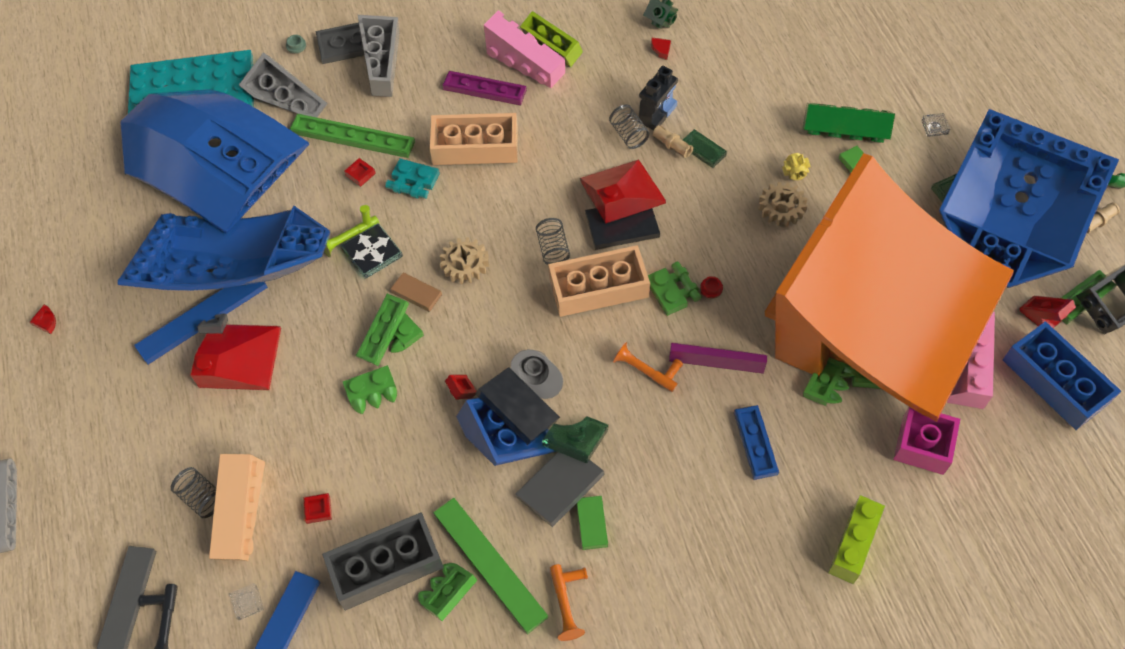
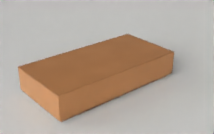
M404 272L391 288L393 294L428 312L432 310L442 296L440 290Z

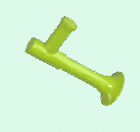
M368 205L360 207L363 222L336 237L328 239L324 253L329 258L336 246L379 224V220L375 215L370 217V207Z

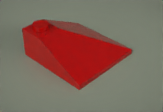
M639 159L580 178V182L605 223L666 204V199Z
M226 325L223 333H207L195 354L190 376L199 388L270 390L281 326Z

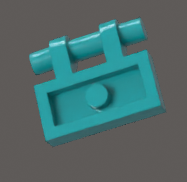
M399 158L391 174L392 179L395 181L387 180L385 187L392 189L393 192L398 194L403 192L410 194L413 198L418 199L421 197L427 199L429 191L424 190V188L432 190L440 172L438 168Z

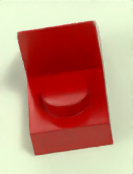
M1034 295L1019 309L1023 315L1037 326L1046 321L1054 328L1076 306L1073 299Z

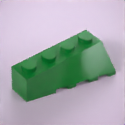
M807 103L803 129L807 130V134L820 135V132H828L830 137L841 138L842 134L850 135V139L854 140L872 137L871 141L884 143L885 139L891 140L895 113L888 110L879 112V110L868 108L860 110L847 106L836 107L835 105Z

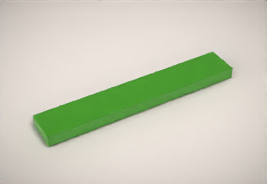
M302 114L296 115L290 127V130L299 136L409 158L415 144L414 137Z
M452 498L433 512L434 516L527 635L548 619L547 613L455 498Z

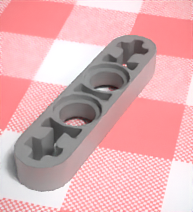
M11 458L0 460V553L13 551L16 547L17 468Z

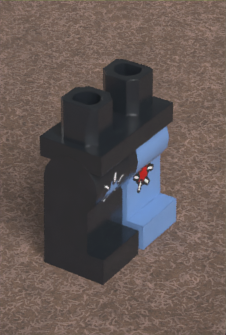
M665 66L659 68L655 76L646 83V86L639 93V98H641L639 118L646 127L653 131L658 125H662L677 107V100L673 99V90L676 88L678 78L673 76V71Z

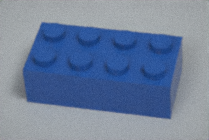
M1046 321L1014 344L1002 359L1075 430H1078L1107 407L1122 392Z

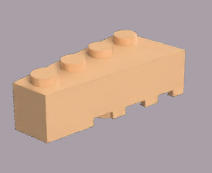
M220 454L209 559L248 561L249 555L252 554V536L256 522L265 462L251 454Z

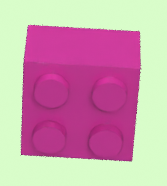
M908 407L902 418L893 460L944 475L953 462L961 419L941 413L936 422Z

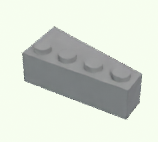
M358 15L372 96L392 97L400 34L398 17Z

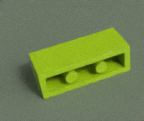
M533 11L520 26L523 33L527 34L529 32L532 34L539 45L545 44L563 57L565 64L569 67H572L583 53L576 39Z
M859 496L851 511L828 574L851 584L855 583L861 574L885 505L864 496Z

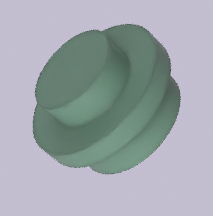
M291 35L287 39L286 48L290 53H300L305 50L306 42L300 35Z

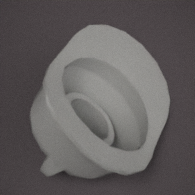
M527 349L520 351L512 359L511 369L540 398H553L559 394L563 387L562 373L544 353Z

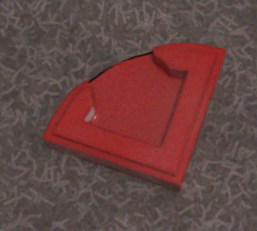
M652 37V50L660 58L668 60L671 40Z
M44 304L30 323L34 327L52 334L56 326V317L51 309Z

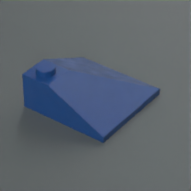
M480 398L466 400L456 416L465 437L494 466L558 451V447L549 429L527 445Z

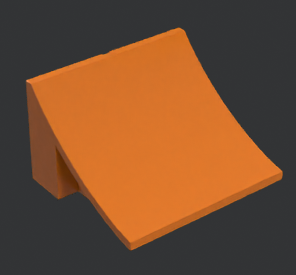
M863 153L765 309V317L775 320V359L810 374L816 373L819 377L827 364V360L831 357L849 365L852 369L858 371L902 403L937 422L1014 270L978 251L946 229L918 206L889 177L873 156Z

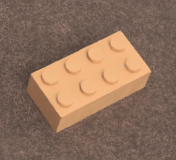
M516 113L431 115L430 153L433 165L518 163Z
M638 245L548 264L549 280L560 317L649 298L650 281Z

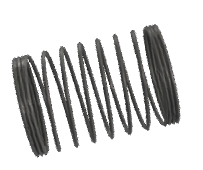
M621 105L613 110L609 121L620 137L624 135V132L620 134L621 130L618 131L616 125L620 126L630 118H635L634 122L640 121V123H636L635 127L637 124H640L639 127L642 128L633 131L628 138L626 136L622 137L628 148L636 149L648 140L650 133L630 105ZM623 107L631 109L630 114H627V118L623 121L611 122L612 117L617 113V110L620 111V108L625 109ZM642 130L644 132L645 130L647 131V137L635 146H628L629 139L635 133Z
M557 218L541 220L536 225L537 236L538 234L543 237L559 234L562 237L555 236L543 240L559 238L549 243H564V245L550 246L561 247L548 250L545 254L542 252L543 262L547 265L556 263L546 262L544 258L547 254L558 250L568 252L567 257L558 262L569 260L570 251L562 221ZM546 221H559V224H561L559 229H549L557 230L552 233L546 234L537 231L540 225L547 223Z
M194 467L186 468L176 475L171 483V491L180 497L181 500H184V503L191 507L192 510H195V513L201 518H208L214 514L213 509L207 515L201 516V513L206 511L201 512V510L216 495V492H214L216 487ZM189 470L195 471L193 479L182 490L178 491L177 489V491H174L179 477L182 478L185 475L184 473ZM202 482L201 486L195 491H199L204 485H206L205 489L199 493L200 496L206 489L209 488V491L202 497V500L200 499L196 505L192 506L193 502L198 499L197 496L190 503L188 501L194 496L193 493L188 499H185V497L189 494L191 486L196 487L198 483ZM189 489L184 496H181L184 491Z

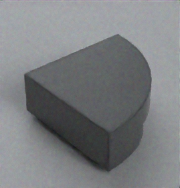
M217 314L215 319L207 322L203 320L197 326L199 333H223L228 322L227 314Z

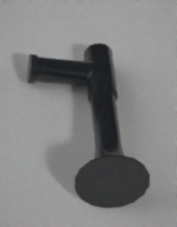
M167 584L164 594L140 595L139 597L140 607L162 604L159 634L154 649H169V633L178 589L176 584Z

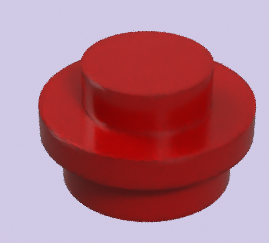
M709 276L701 282L700 291L703 296L714 299L722 294L723 284L717 277Z

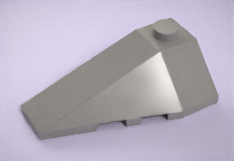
M264 52L239 84L256 99L302 115L317 118L328 104Z

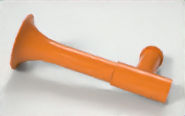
M627 342L621 347L613 363L623 361L634 366L671 392L678 385L672 379L683 366L680 360L674 359L667 372L663 374L632 355L627 348Z
M556 564L550 567V572L563 621L562 633L557 638L560 641H570L583 636L585 630L579 629L574 623L565 583L588 579L585 567L563 573L561 565Z

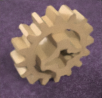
M778 182L776 187L770 184L768 189H763L762 195L759 198L760 204L758 209L763 211L762 217H769V223L774 220L776 221V226L783 222L788 227L790 221L793 224H797L798 219H803L804 213L807 210L808 205L806 203L808 199L803 197L804 191H797V185L791 188L789 182L785 186Z
M467 237L465 242H462L460 238H457L456 244L450 241V248H443L444 254L440 255L441 269L444 270L445 277H451L452 282L459 279L460 284H463L464 280L472 283V278L475 277L479 280L480 273L486 274V267H489L488 251H485L484 244L478 245V240L475 239L473 242H470L469 237Z

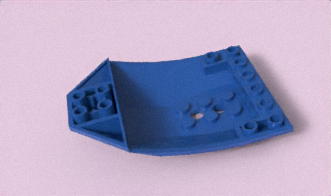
M211 89L149 94L120 121L125 175L128 174L165 193L226 234L309 146L308 141L260 110L231 95ZM211 139H219L221 144L218 147H211L208 145V142ZM235 150L238 152L234 157L226 155L228 151Z
M989 109L940 207L939 213L946 229L978 251L1014 270L1007 285V288H1011L1074 267L1086 233L1119 159ZM1030 175L1034 177L1036 182L1028 184L1025 182L1024 176ZM1018 192L1025 193L1028 196V201L1024 203L1018 202L1015 194Z
M294 205L292 210L252 218H241L227 234L203 218L176 216L172 213L161 214L118 279V285L161 290L194 291L243 286L276 280L296 272L321 258L330 236V230ZM215 269L213 272H207V270Z

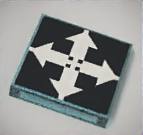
M379 223L341 245L344 253L365 279L403 257L401 250Z

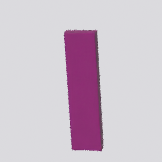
M450 70L443 83V90L519 106H521L527 91L525 85Z
M671 343L669 362L678 359L684 364L764 374L768 355Z

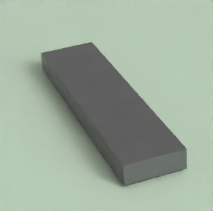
M128 547L97 649H128L140 609L139 597L144 595L157 552L155 549Z

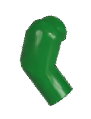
M1125 173L1112 175L1108 186L1118 189L1124 188Z

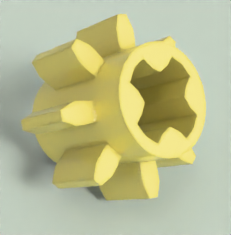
M794 153L789 155L786 161H783L784 166L782 169L784 175H789L790 179L801 180L809 173L808 168L811 165L809 159L804 158L803 154Z

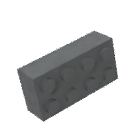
M422 512L322 554L338 601L345 611L444 568Z

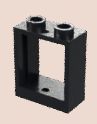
M1125 264L1076 295L1082 307L1086 309L1104 335L1125 325V313L1115 319L1096 291L1113 280L1125 296Z

